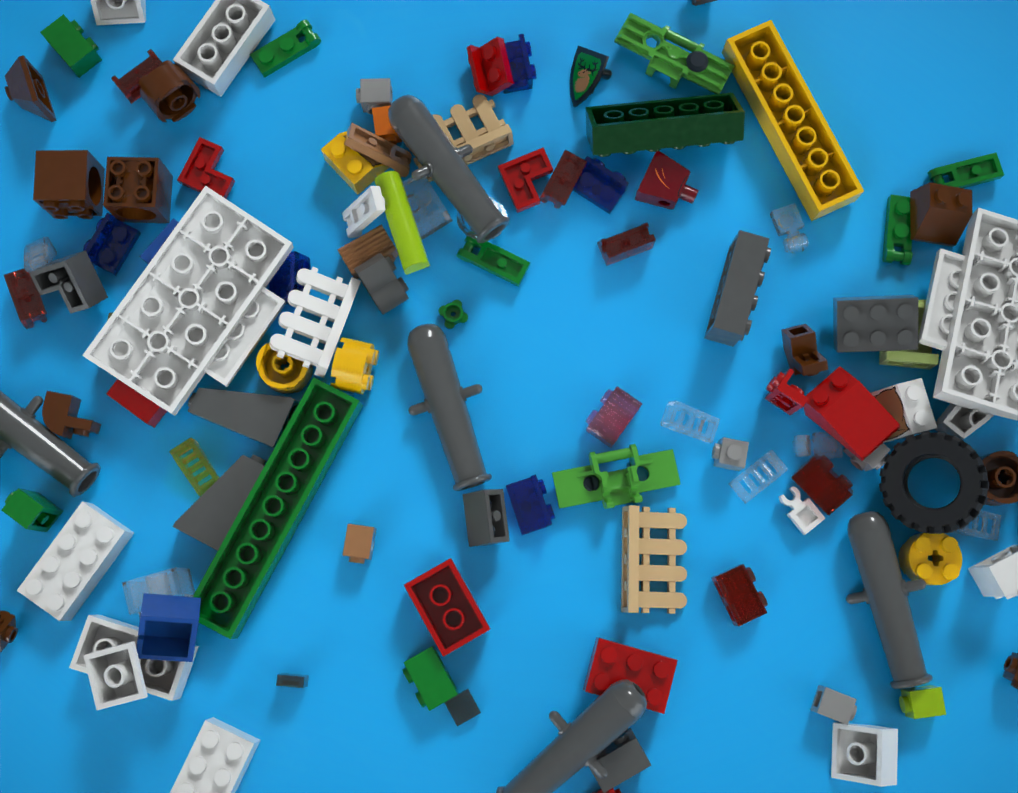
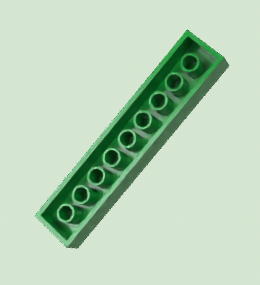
M313 377L193 597L201 598L199 623L229 639L239 637L363 407L359 400Z

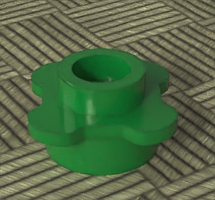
M454 300L439 308V314L443 316L445 327L448 329H452L456 324L460 322L465 323L468 320V315L463 312L462 302L459 300ZM452 312H455L456 315H455V316H451V313H452Z

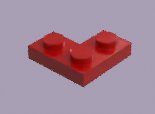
M199 137L177 181L200 193L207 186L225 199H227L235 183L232 177L214 170L224 152L222 146Z
M544 148L498 166L500 176L517 213L540 204V198L532 181L553 173V167Z

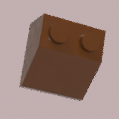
M929 182L911 191V240L951 247L956 246L973 214L972 190Z

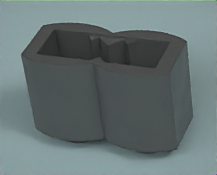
M378 253L354 268L377 308L384 315L409 299L406 294L409 288L402 277L396 278L393 271L397 268L389 256L385 258L381 253Z

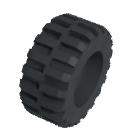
M930 431L921 432V434L916 436L910 435L906 437L904 442H898L893 447L892 453L890 455L887 454L885 457V465L880 469L879 474L881 476L879 488L884 497L882 500L895 519L911 529L929 534L954 532L967 526L969 522L980 514L983 505L985 506L989 490L986 467L976 451L956 436L939 431L937 433H931ZM938 458L952 464L959 474V493L950 504L944 507H924L917 503L909 492V474L917 463L925 459Z

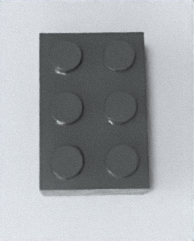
M914 295L833 298L834 349L837 352L918 350V297Z

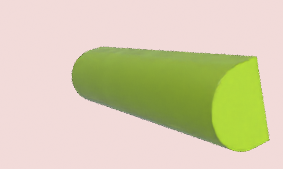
M387 171L378 175L375 178V184L380 186L382 196L385 199L386 210L384 212L404 273L408 275L429 267L430 264L400 174L396 171Z

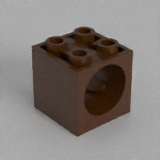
M88 150L36 151L33 200L56 219H68V216L92 219L93 216H102L105 168Z
M107 157L103 206L119 222L170 223L173 175L159 158Z

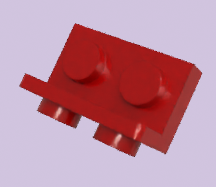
M497 36L481 47L473 45L467 47L468 61L474 79L473 84L477 92L494 96L514 84L503 38Z
M791 368L785 373L780 371L776 377L772 378L766 387V390L769 392L765 397L766 400L789 415L804 407L809 399L803 395L804 391L793 384H787L794 373V370Z

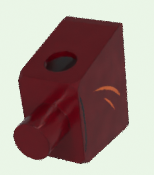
M657 151L639 186L635 200L672 210L679 198L693 204L699 190L686 185L691 173L688 169L662 152Z

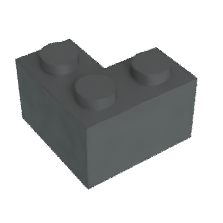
M86 250L50 261L29 271L40 296L59 290L70 314L91 308L108 298Z

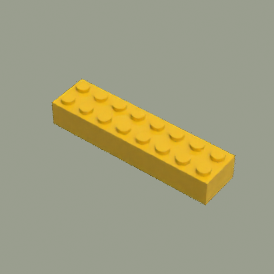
M772 20L728 38L722 54L727 62L735 65L732 73L810 220L814 221L855 202L864 190Z

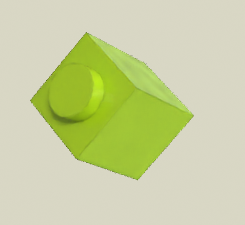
M930 685L901 689L902 696L899 697V704L906 717L919 719L946 715L942 687Z

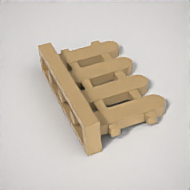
M481 94L473 98V108L467 111L460 104L452 106L450 109L451 118L443 121L442 117L438 114L432 115L454 147L460 148L466 144L472 146V153L463 157L467 165L514 144L510 126L505 123L504 119L498 120L492 109L495 108L493 99L488 101ZM477 115L484 126L478 130L475 129L470 118ZM456 125L462 136L456 140H453L448 128ZM414 158L415 165L418 168L422 167L417 158ZM428 176L422 178L424 184L433 181V179Z
M628 505L622 507L621 612L639 613L640 607L641 613H649V608H667V614H675V608L680 609L687 604L686 596L683 593L676 592V582H682L687 577L686 569L682 566H676V556L683 555L687 551L686 543L683 540L676 539V529L684 528L687 524V518L681 513H676V508H667V513L650 512V507H642V512H639L640 506ZM639 528H642V538H639ZM650 528L667 529V539L650 538ZM639 554H641V565H639ZM650 555H667V565H650ZM639 581H641V591H639ZM650 581L667 582V592H650Z

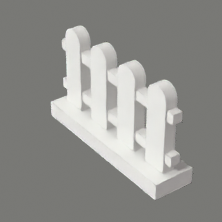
M312 267L311 270L302 268L297 272L296 280L300 285L305 286L303 292L292 290L287 298L289 305L296 308L294 314L283 312L278 320L279 325L287 330L285 336L274 334L270 339L269 345L272 350L278 352L277 357L283 359L284 355L303 361V367L309 368L310 364L316 366L314 375L324 378L361 281L351 277L349 285L342 283L343 278L337 276L336 280L317 273L318 268ZM313 289L328 295V301L309 295L310 290ZM335 299L342 301L341 306L334 304ZM302 310L321 317L320 322L317 323L301 317ZM327 320L334 322L332 328L325 326ZM293 332L313 339L311 345L292 339ZM319 342L326 344L324 350L317 348Z

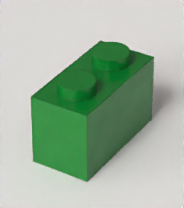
M64 14L40 32L79 78L102 60L96 52L99 50V47L90 37L85 39L81 35L84 33V30L75 20L70 22Z
M20 488L9 494L5 500V506L1 510L25 529L47 532L63 512V510L40 493Z
M434 645L403 662L406 666L402 669L409 683H415L418 689L415 695L422 707L427 706L430 711L458 695L459 692Z

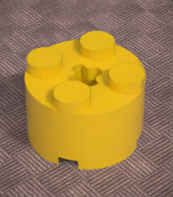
M342 337L340 342H343L344 345L342 348L337 347L333 359L331 377H335L336 380L335 383H331V386L358 394H364L365 390L371 391L374 381L371 371L372 366L377 365L379 350H375L372 343Z
M269 343L262 346L256 358V367L261 379L270 388L279 393L290 394L303 390L312 377L313 365L310 364L309 368L303 367L304 362L287 355H284L283 359L277 357L278 352L272 350ZM288 362L290 364L289 367L282 370L280 366L282 364L286 365Z
M945 533L915 534L902 545L899 551L900 568L911 581L923 579L926 582V586L943 585L956 579L960 574L962 567L961 550L957 540ZM928 556H932V561H928Z

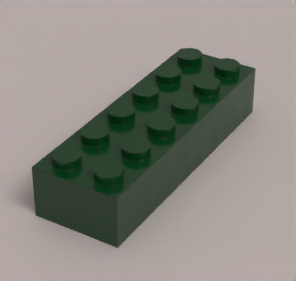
M733 93L585 107L588 142L592 154L600 157H607L613 153L633 154L636 151L643 150L657 152L663 148L683 149L686 146L692 145L706 147L712 143L733 144L735 141H742L744 138L745 111Z

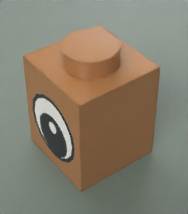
M348 524L343 556H348L349 562L364 564L365 559L372 560L377 529L369 526Z

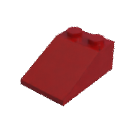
M840 366L806 395L809 399L804 405L805 415L861 461L900 428V424L863 384Z

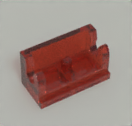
M151 49L147 51L150 57L123 77L118 79L114 75L111 78L131 104L141 97L140 78L152 72L162 63Z
M565 150L540 196V201L543 203L551 201L555 204L554 208L557 209L561 205H565L587 161Z
M647 222L639 227L597 242L606 266L653 248L656 239L654 234H649V224Z
M30 267L4 275L19 319L26 329L32 328L33 322L36 320H41L43 323L47 321V312L43 301L29 274V271H31Z

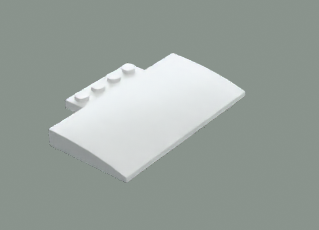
M205 186L82 356L176 416L205 373L228 387L283 309L286 301L266 289V287L293 250V243Z
M978 208L968 222L962 255L942 248L936 252L918 343L942 350L933 398L1018 421V220Z

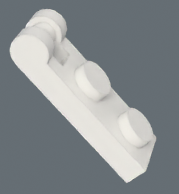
M370 186L342 212L343 220L347 222L348 226L346 229L348 238L361 236L362 230L386 210L385 199L382 196L380 186Z

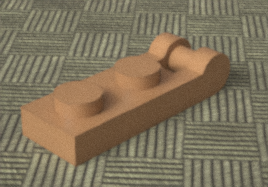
M351 123L347 129L344 145L372 158L378 163L394 169L401 177H406L409 174V164L412 158L410 152Z

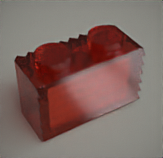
M815 453L793 473L791 478L827 515H830L853 495V490L851 489L853 484L845 475L841 474L838 476L832 470L834 465L825 455L820 457Z
M739 564L711 577L734 626H741L767 613L765 609L768 606L767 600L761 591L757 592L753 584L756 578L750 567L745 568L744 564Z

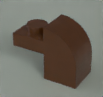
M807 324L781 330L785 355L789 367L794 370V375L814 376L821 371L828 370L827 359L817 351L815 331Z
M51 391L46 392L42 416L45 425L53 433L67 439H72L73 434L89 437V433L99 434L101 424L92 420L77 418L81 399L72 395Z

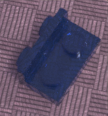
M518 34V41L505 43L514 84L504 89V94L532 89L533 79H536L535 65L529 62V57L532 56L530 42H525L524 34Z
M587 156L584 159L583 166L569 184V188L611 214L625 194L629 183L621 173L612 172L599 159H592Z
M106 213L105 217L101 218L97 223L96 232L85 243L83 251L86 250L93 265L116 276L141 232L117 220L113 215Z
M296 251L288 255L269 282V290L285 300V305L289 304L287 298L290 291L299 290L303 292L305 287L297 282V272L302 268L311 270L310 258Z
M535 474L530 478L506 485L521 535L552 526L551 520L555 519L551 504L546 505L543 495L547 494L542 479L538 480Z

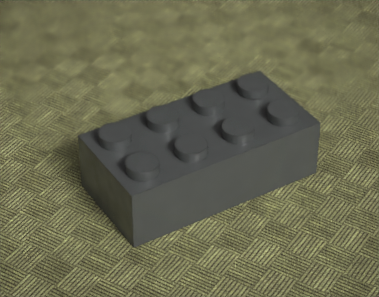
M739 230L729 246L704 339L734 347L739 340H743L744 335H748L752 320H749L748 317L751 311L755 310L758 296L755 295L757 287L762 285L765 272H762L761 269L764 263H767L771 253V248H768L770 238Z

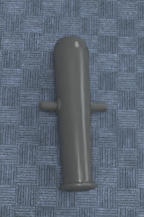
M404 95L396 99L388 109L389 122L422 165V167L412 172V178L420 180L426 176L431 177L475 232L477 243H485L497 236L506 228L510 219L509 217L502 216L463 160V157L472 153V146L466 144L460 148L454 147L420 99L412 95Z
M435 324L417 326L410 331L407 345L425 399L424 402L412 405L408 410L409 414L414 416L427 411L431 413L455 481L454 491L465 490L488 482L492 476L486 473L465 402L467 401L466 398L480 394L482 386L480 384L466 388L460 386L444 332Z
M0 391V458L8 448H13L69 488L71 496H79L88 490L97 479L101 467L98 463L91 464L35 419V413L42 405L43 398L35 396L26 408H21Z
M870 511L854 515L848 522L847 531L864 588L861 592L848 594L846 601L849 604L861 602L870 604L893 678L890 686L894 689H902L932 681L933 677L926 672L907 598L909 592L925 589L926 582L923 579L908 582L902 579L889 525L879 512Z
M619 680L611 684L572 723L569 722L567 724L557 711H551L549 719L559 730V735L506 786L498 787L496 793H553L584 766H589L600 779L606 778L607 770L598 761V754L643 716L647 708V699L644 692L637 684L630 680Z

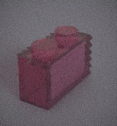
M618 386L614 391L608 389L600 400L604 404L599 412L593 410L585 421L589 424L586 431L609 448H612L642 405L641 402Z

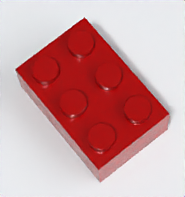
M451 558L404 584L443 657L491 629Z
M596 637L583 690L601 696L611 684L619 680H630L637 684L644 692L647 699L646 709L664 714L678 660Z

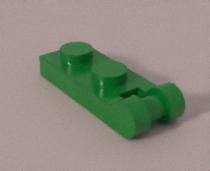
M302 20L295 28L251 53L250 56L265 78L317 47L321 43V39L317 33H313L310 22ZM304 36L306 39L300 43L298 39Z
M992 153L934 168L928 171V176L936 184L966 188L1001 179L1004 176V172L997 153ZM948 175L950 182L945 183L943 176Z
M890 195L887 201L883 262L892 263L893 261H898L902 265H910L913 256L911 251L910 197ZM894 246L901 247V252L895 251Z
M468 233L464 240L466 243L463 249L460 248L456 256L519 287L530 266V262L488 241L477 243V236ZM474 247L480 248L478 255L472 253Z

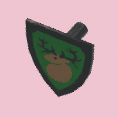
M581 46L577 47L570 74V95L573 107L578 106L590 94H593L601 78L610 79L612 72L609 69H605L609 56Z

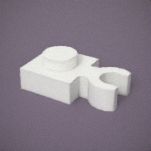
M792 486L789 488L793 494L792 500H788L784 495H780L778 498L783 505L790 506L792 510L786 515L799 531L806 535L826 518L810 498H806L802 502L800 491Z

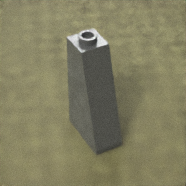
M198 388L197 392H194L188 401V412L271 448H275L299 403L291 397Z
M252 454L251 458L242 455L174 523L173 527L218 551L263 470L266 461Z

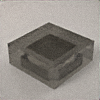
M281 673L277 675L276 686L304 688L308 686L309 675Z
M468 688L444 702L457 726L481 713Z

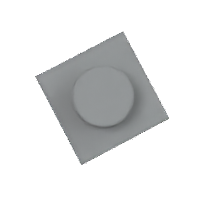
M819 685L810 710L848 725L849 720L852 721L856 715L857 706L855 703L857 699Z

